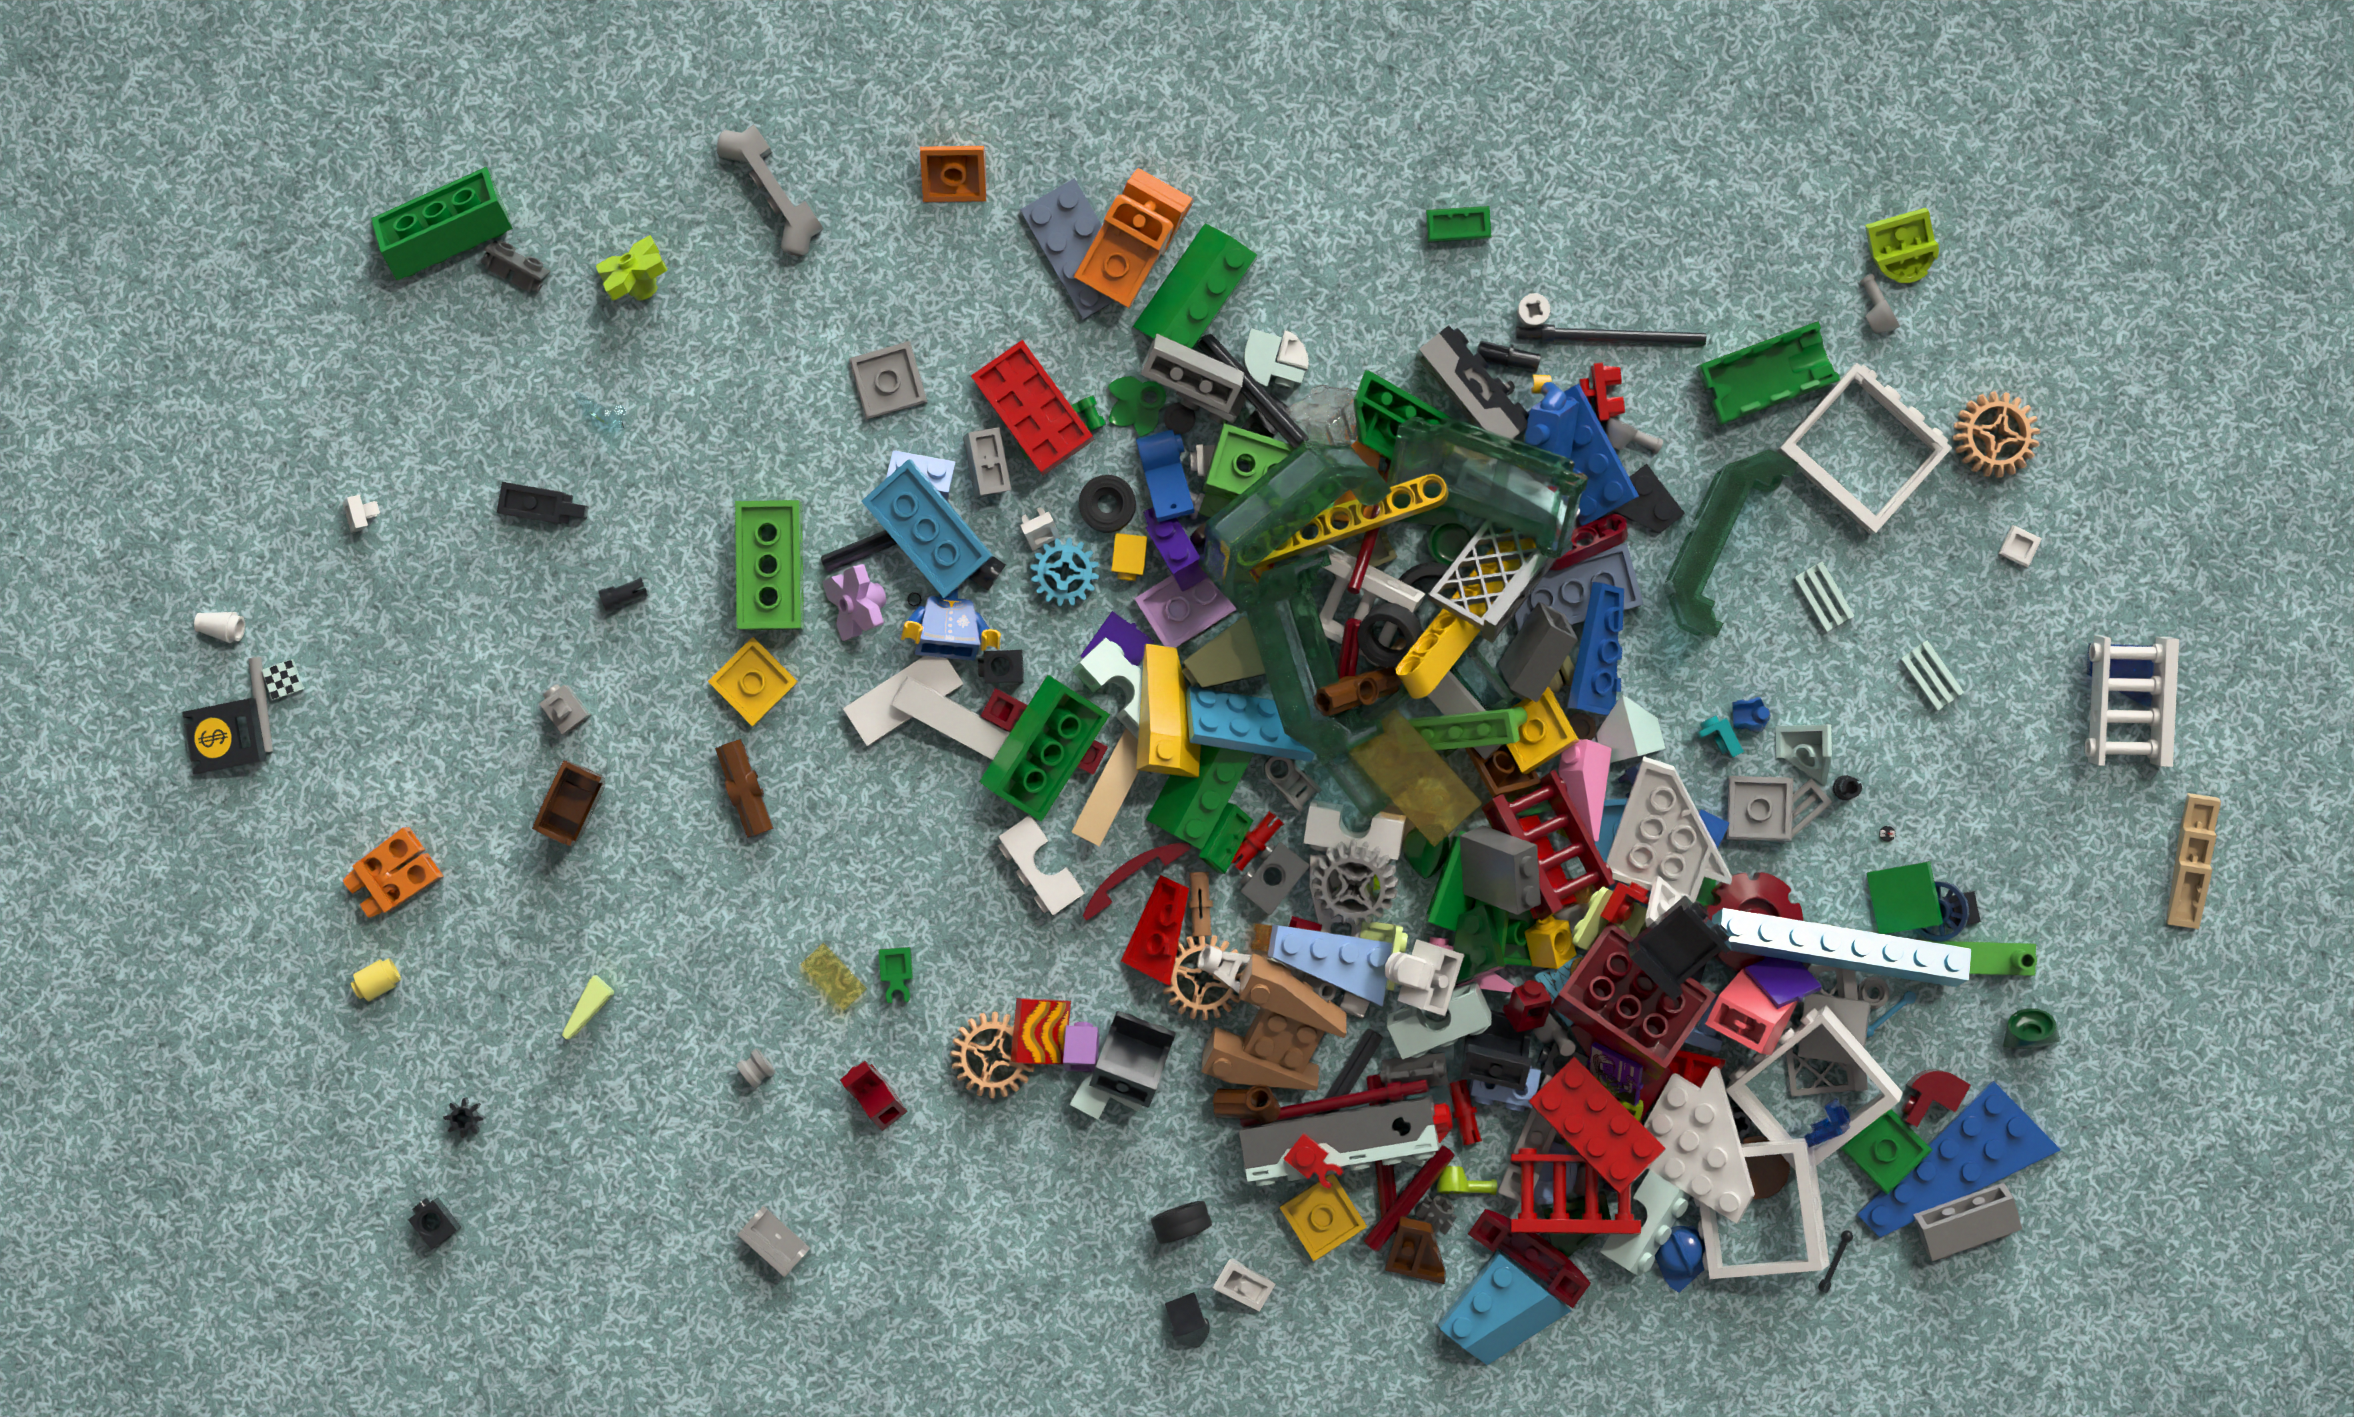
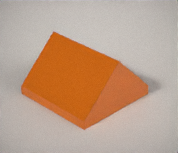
M984 146L920 147L923 202L986 201V152Z

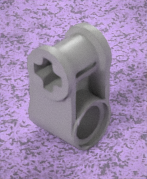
M1270 756L1264 763L1266 777L1299 812L1303 810L1302 806L1315 792L1320 793L1322 791L1289 758ZM1275 760H1283L1287 765V772L1283 777L1276 778L1270 773V765ZM1306 786V788L1296 797V795Z

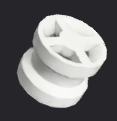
M1537 293L1525 296L1517 308V316L1520 322L1528 327L1540 326L1550 314L1548 300L1543 295Z

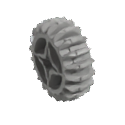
M1355 839L1351 840L1349 848L1341 841L1337 845V851L1330 847L1326 851L1327 857H1319L1317 862L1319 866L1313 870V875L1316 878L1312 881V888L1318 889L1314 894L1315 900H1323L1320 906L1321 910L1332 909L1330 913L1331 919L1335 918L1337 914L1342 915L1341 922L1343 924L1347 923L1348 918H1353L1356 926L1360 924L1361 917L1368 924L1372 922L1373 915L1381 918L1384 914L1383 908L1388 910L1391 908L1393 903L1391 899L1396 898L1398 892L1394 887L1398 885L1399 879L1393 876L1396 872V867L1394 865L1386 866L1390 860L1389 855L1379 857L1381 850L1379 846L1370 851L1368 850L1369 843L1367 841L1363 843L1362 848L1357 847ZM1351 862L1360 863L1364 866L1357 867L1354 866ZM1334 869L1339 873L1338 878L1342 882L1336 891L1333 889L1330 881V873ZM1375 874L1380 882V892L1376 896L1372 894V888L1369 885L1372 876ZM1350 879L1361 881L1360 886H1357V883L1355 886L1349 884ZM1351 898H1352V899L1357 900L1359 903L1350 902V901H1347L1346 899H1351Z

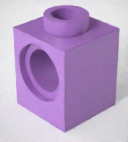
M1075 1022L1074 1026L1066 1025L1063 1058L1065 1071L1094 1072L1099 1053L1100 1034L1098 1027H1093V1024L1088 1022Z

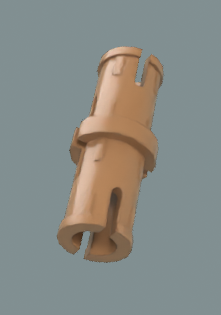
M1209 872L1189 873L1191 901L1188 902V908H1191L1192 937L1212 936L1210 908L1213 907V901L1210 900ZM1199 890L1202 892V919L1199 918Z

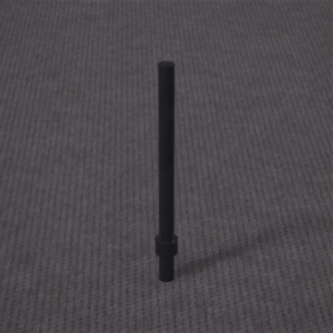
M1541 324V327L1516 326L1515 331L1516 339L1540 340L1541 343L1554 344V341L1706 346L1707 339L1706 333L1555 328V325Z

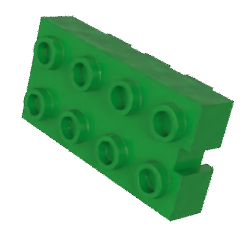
M1819 321L1702 363L1696 367L1704 390L1711 389L1715 400L1710 402V406L1718 426L1841 381L1839 374L1834 371L1833 365L1826 354L1820 333L1821 326Z

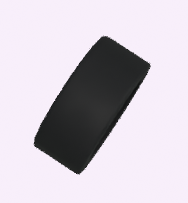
M1383 603L1375 606L1360 623L1357 632L1358 644L1363 654L1375 664L1393 668L1398 666L1422 635L1421 625L1417 617L1408 608L1396 603ZM1377 621H1388L1397 625L1406 637V646L1398 650L1382 645L1373 632L1374 624Z

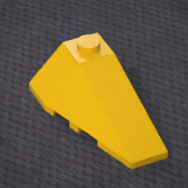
M1144 645L1136 770L1197 778L1199 777L1201 745L1190 743L1185 696L1187 688L1177 648Z

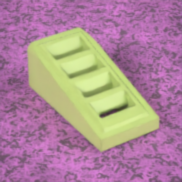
M597 975L592 976L563 1030L562 1036L566 1040L574 1038L614 995V991Z

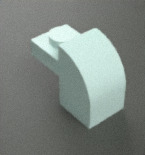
M1251 328L1244 352L1246 371L1264 388H1267L1270 376L1276 378L1275 384L1293 389L1294 384L1301 385L1305 371L1275 362L1282 337Z
M1093 1073L1089 1074L1081 1082L1070 1103L1071 1106L1096 1119H1099L1110 1097L1138 1112L1142 1106L1089 1086Z

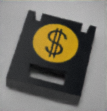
M256 698L182 712L183 718H193V723L184 724L190 761H200L201 766L192 768L193 775L267 761ZM237 717H246L251 747L242 748Z

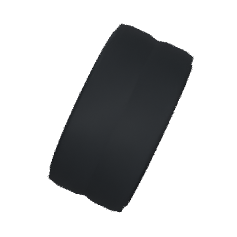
M1100 475L1088 481L1083 487L1079 496V510L1085 523L1092 529L1103 533H1112L1123 529L1130 523L1136 510V499L1132 488L1125 480L1115 475ZM1103 495H1111L1116 499L1117 506L1114 511L1104 513L1099 509L1098 501Z
M1204 1201L1187 1203L1151 1218V1224L1159 1244L1170 1243L1195 1235L1212 1226V1221Z

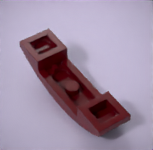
M995 688L981 717L1011 732L1028 705ZM1094 740L1077 767L1094 775L1108 746Z
M1175 843L1156 847L1124 863L1096 890L1083 914L1085 920L1087 921L1113 903L1106 891L1157 856L1166 866L1190 850L1191 846L1188 843Z
M1485 1209L1468 1232L1469 1236L1493 1253L1497 1248L1547 1282L1549 1284L1547 1291L1571 1308H1574L1591 1284L1570 1259L1538 1234L1511 1233V1219L1497 1212Z

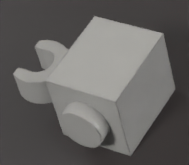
M556 684L543 694L545 700L539 703L555 726L564 735H567L592 716L570 686L565 684L562 687Z

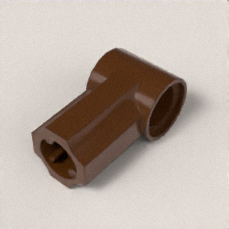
M1255 1085L1250 1089H1217L1216 1093H1214L1213 1106L1216 1118L1255 1119L1259 1123L1268 1124L1275 1121L1281 1112L1277 1099L1270 1088L1265 1085ZM1268 1101L1265 1106L1258 1108L1260 1103Z

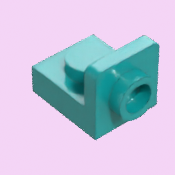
M1717 715L1699 723L1702 729L1695 732L1697 737L1702 738L1716 731L1718 736L1714 737V741L1722 755L1727 753L1729 758H1733L1744 752L1727 718L1719 720Z

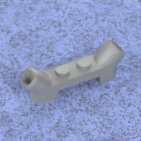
M754 124L742 133L724 130L718 138L717 154L720 158L750 163L754 169L749 172L750 176L759 189L765 185L771 194L766 200L776 215L783 212L786 217L780 248L784 253L790 255H806L809 251L811 237L824 230L806 201L794 207L762 160L773 152Z

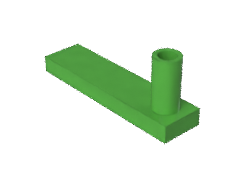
M1517 706L1504 710L1401 719L1395 722L1401 753L1515 743L1520 740L1518 727L1526 723L1528 716L1525 709Z
M1920 940L1971 949L1969 974L2035 976L2037 957L2036 944Z

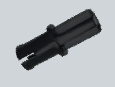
M1480 341L1477 347V352L1485 361L1504 365V369L1513 367L1530 371L1534 374L1537 373L1541 358L1539 353L1515 349L1512 344L1507 347L1487 341Z

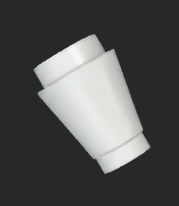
M236 612L198 613L195 617L194 628L197 632L232 643L242 639L245 631V620L243 616H238Z

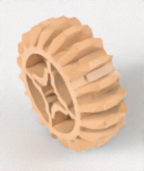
M1995 391L1989 394V402L1984 394L1977 396L1978 405L1972 400L1969 401L1966 405L1971 413L1965 410H1961L1958 413L1965 423L1956 422L1953 426L1955 429L1963 430L1962 434L1953 436V441L1963 440L1964 444L1955 449L1956 453L1966 450L1968 455L1962 459L1963 464H1967L1973 459L1975 463L1971 470L1977 472L1983 465V476L1985 477L1991 475L1993 468L1997 478L2003 477L2004 468L2009 475L2015 474V465L2020 469L2026 467L2023 457L2032 459L2035 456L2028 447L2036 448L2039 446V442L2031 439V436L2040 434V429H2031L2030 424L2037 421V417H2026L2025 414L2031 410V407L2027 405L2020 410L2018 406L2021 403V398L2019 397L2015 398L2010 404V394L2007 392L2002 394L2000 401ZM1997 409L1996 416L1993 417L1990 425L1974 424L1977 417L1983 411ZM2007 413L2016 420L2021 435L2009 428ZM1998 425V433L2007 438H2001L1995 444V436L1987 431L1997 429L1996 426ZM1972 434H1975L1976 437L1981 438L1985 442L1986 456L1975 446ZM2003 444L2019 445L2016 452L2010 458L1996 460L1997 453L2000 452Z
M1213 935L1211 937L1210 944H1205V936H1199L1200 944L1194 945L1193 938L1189 936L1187 937L1188 948L1184 949L1183 945L1180 942L1178 943L1177 949L1181 953L1175 958L1171 986L1164 988L1163 993L1169 994L1174 992L1176 995L1169 1000L1170 1005L1176 1004L1179 1000L1183 1003L1178 1009L1180 1014H1183L1187 1007L1192 1008L1190 1012L1191 1019H1195L1197 1010H1201L1202 1019L1208 1020L1207 1010L1212 1009L1214 1016L1219 1018L1221 1015L1218 1007L1223 1005L1224 1009L1230 1012L1232 1008L1227 1003V1000L1231 998L1234 1002L1238 1003L1240 1001L1239 997L1233 994L1234 990L1214 974H1212L1213 979L1220 982L1206 981L1205 985L1202 986L1201 993H1198L1200 986L1197 982L1199 979L1195 980L1194 975L1187 974V972L1195 974L1196 972L1201 973L1202 970L1198 967L1180 966V963L1191 953L1202 951L1206 945L1225 951L1229 942L1225 940L1219 948L1215 946L1217 936ZM1237 949L1231 951L1232 953H1238ZM1239 972L1236 974V981L1237 979H1240L1243 972ZM1177 975L1184 976L1193 981L1195 991L1192 1001L1186 998L1180 991L1177 984ZM1217 986L1227 989L1218 1000L1211 1003H1201L1204 993L1209 987Z
M994 1011L992 1013V1021L987 1022L985 1013H981L979 1015L980 1025H977L973 1018L968 1020L972 1028L970 1032L966 1028L960 1027L959 1032L965 1036L964 1040L960 1038L953 1039V1043L961 1046V1050H952L950 1055L952 1057H960L961 1061L953 1063L952 1068L958 1069L963 1067L964 1072L960 1073L957 1079L961 1081L966 1076L971 1079L966 1085L967 1090H970L975 1083L980 1085L977 1090L978 1096H982L985 1088H990L989 1097L994 1098L996 1088H1000L1002 1096L1005 1097L1008 1095L1006 1086L1009 1084L1017 1092L1020 1088L1015 1080L1018 1078L1024 1083H1027L1029 1080L1022 1071L1033 1072L1035 1069L1033 1065L1028 1063L1011 1062V1055L1004 1050L1003 1044L1006 1034L1009 1033L1013 1037L1014 1025L1013 1027L1008 1025L1011 1017L1010 1014H1005L1003 1022H999L998 1012ZM998 1029L993 1042L988 1045L977 1044L971 1041L977 1033L983 1030ZM999 1039L998 1048L1001 1050L999 1053H1002V1057L1005 1059H996L992 1063L990 1070H987L989 1061H987L988 1057H985V1052L983 1051H991ZM967 1051L973 1052L983 1060L984 1067L981 1077L971 1069ZM999 1065L1017 1068L1006 1079L989 1081L994 1068Z

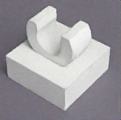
M360 495L347 497L343 502L351 533L364 530L368 526L366 519L380 514L377 501L362 505Z
M1041 507L1037 508L1040 516L1029 521L1025 514L1022 516L1023 524L1020 525L1032 551L1042 547L1045 543L1048 544L1054 541L1056 538H1061L1049 511L1045 513Z

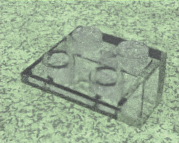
M1318 385L1312 388L1310 393L1300 402L1290 406V410L1286 413L1309 437L1308 442L1303 447L1304 449L1326 456L1337 457L1357 441L1358 434L1353 401L1357 390L1347 387L1336 388Z

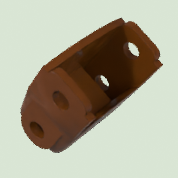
M564 760L543 801L532 829L560 843L574 846L583 836L605 789V778L588 768Z

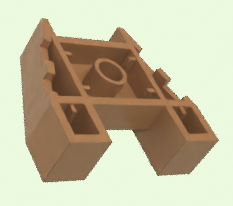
M1253 953L1240 977L1239 999L1257 1005L1260 1009L1245 1037L1218 1027L1214 1028L1203 1049L1201 1072L1235 1084H1261L1269 1087L1316 1091L1319 1081V1065L1309 1062L1325 1031L1345 1038L1347 1013L1330 1000L1326 1002L1313 992L1312 986L1305 981L1300 982L1291 975V970L1283 964Z

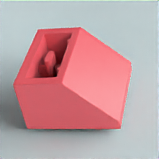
M1742 969L1719 995L1705 1025L1761 1054L1772 1055L1798 1001L1777 1009L1747 975L1745 970Z

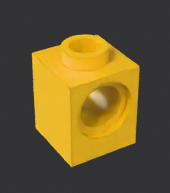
M1115 534L1111 572L1118 573L1117 579L1136 581L1137 576H1143L1148 539L1146 536Z
M1552 916L1543 921L1538 919L1536 924L1524 932L1532 966L1559 969L1576 956L1569 921L1554 919Z

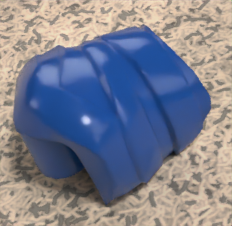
M1755 697L1749 701L1742 699L1732 702L1734 728L1748 729L1753 732H1762L1771 715L1760 697Z

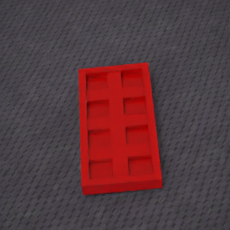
M1023 339L971 375L972 380L1042 476L1095 440Z
M1575 1057L1528 1101L1619 1195L1666 1150Z

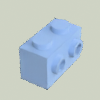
M1531 1066L1524 1091L1471 1079L1469 1094L1475 1096L1474 1101L1478 1103L1493 1105L1494 1100L1506 1102L1505 1108L1524 1112L1525 1107L1533 1108L1528 1101L1537 1093L1541 1070Z

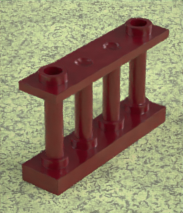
M1556 770L1549 772L1540 779L1542 781L1540 784L1541 789L1511 803L1506 801L1502 794L1481 807L1492 829L1530 843L1561 828L1564 829L1572 845L1541 860L1538 859L1541 904L1535 906L1534 909L1541 921L1563 909L1561 899L1592 884L1596 891H1599L1602 887L1609 888L1615 883L1610 866L1603 861L1567 793L1566 783L1558 776ZM1548 799L1556 817L1527 831L1522 830L1515 818L1516 814ZM1578 856L1587 873L1557 888L1552 887L1546 876V871Z

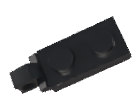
M502 482L497 513L557 524H569L570 516L587 519L589 506L572 503L573 495H568L565 492Z

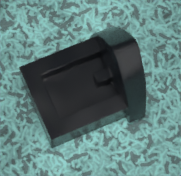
M1195 1292L1166 1302L1165 1306L1174 1329L1171 1332L1173 1339L1184 1346L1200 1347L1208 1337L1210 1324L1208 1319L1203 1316Z

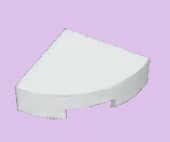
M1284 331L1277 362L1307 370L1308 355L1305 350L1306 348L1293 333Z

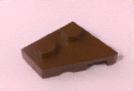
M1400 1216L1387 1256L1385 1271L1445 1284L1446 1269L1431 1223Z

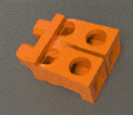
M402 827L365 857L353 864L354 870L343 879L344 884L352 894L365 886L372 894L371 897L360 904L368 918L383 912H391L429 885L444 877L428 853L419 855L425 851V848L410 827ZM418 856L417 858H415L414 860H412L410 863H408L407 865H405L403 868H401L400 870H398V868H400L402 865H404L405 863H407L409 860H411L412 858Z

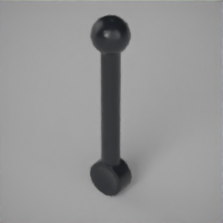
M1849 1230L1841 1233L1842 1241L1825 1279H1822L1819 1283L1818 1289L1824 1293L1830 1290V1281L1846 1245L1853 1240V1234Z

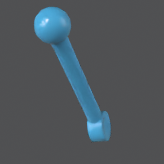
M1912 991L1905 992L1901 1001L1873 1024L1868 1025L1867 1038L1872 1037L1876 1028L1907 1003H1914L1916 1001V994Z

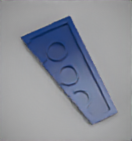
M1593 582L1567 707L1608 716L1616 704L1617 692H1621V678L1617 677V661L1622 659V646L1618 642V632L1623 630L1624 588L1600 582Z

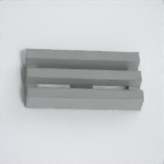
M1812 778L1793 793L1794 803L1810 788L1814 791L1792 811V820L1818 797L1823 802L1792 828V838L1832 803Z

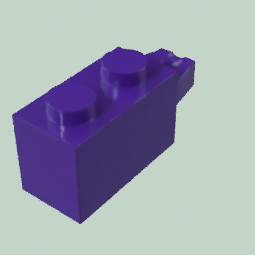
M1154 506L1145 510L1143 513L1148 524L1146 530L1181 591L1184 592L1210 577L1202 559L1178 519L1172 518L1158 522Z

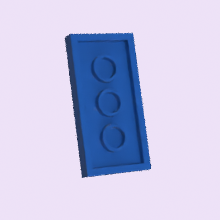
M1577 384L1564 391L1566 400L1579 402L1570 462L1554 459L1556 466L1553 473L1568 501L1580 509L1577 518L1583 526L1637 498L1639 495L1581 386Z

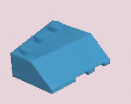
M1497 1250L1437 1325L1441 1331L1462 1348L1488 1365L1572 1310Z

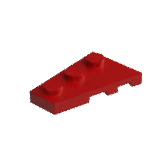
M1159 876L1121 959V962L1169 986L1171 984L1189 892L1188 887L1165 876Z

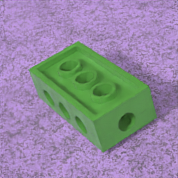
M1224 423L1218 434L1202 491L1296 520L1333 507L1346 462L1304 448L1295 450L1288 443ZM1245 461L1248 463L1250 472L1240 471L1237 468L1236 462ZM1267 471H1276L1280 475L1281 481H1271L1267 476ZM1297 481H1307L1311 491H1302L1298 487Z
M800 500L735 501L737 629L741 631L804 630L802 502ZM767 526H775L777 529L776 538L773 541L764 542L762 539L763 529ZM774 557L777 560L776 570L771 574H765L762 569L764 560ZM769 589H775L778 594L776 603L766 606L763 602V594Z

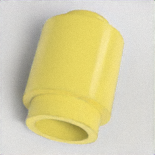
M390 958L384 961L380 959L354 973L355 981L351 982V986L359 999L365 998L369 1002L395 988L396 983L401 981V976Z

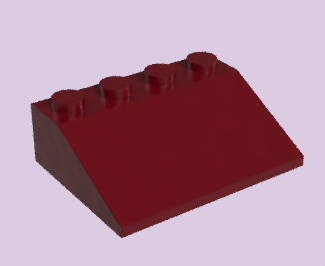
M1609 921L1561 989L1551 1007L1615 1052L1643 1065V1071L1658 1080L1716 994L1690 977L1681 984L1683 993L1673 1001L1630 958L1627 944L1634 938Z

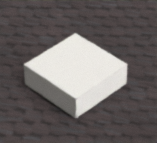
M2012 525L1998 554L2028 568L2042 538Z

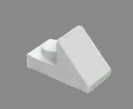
M1232 1258L1228 1260L1213 1288L1260 1311L1275 1283L1246 1268L1236 1259Z

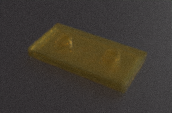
M1394 709L1349 751L1354 759L1434 847L1482 804L1478 797L1398 709Z

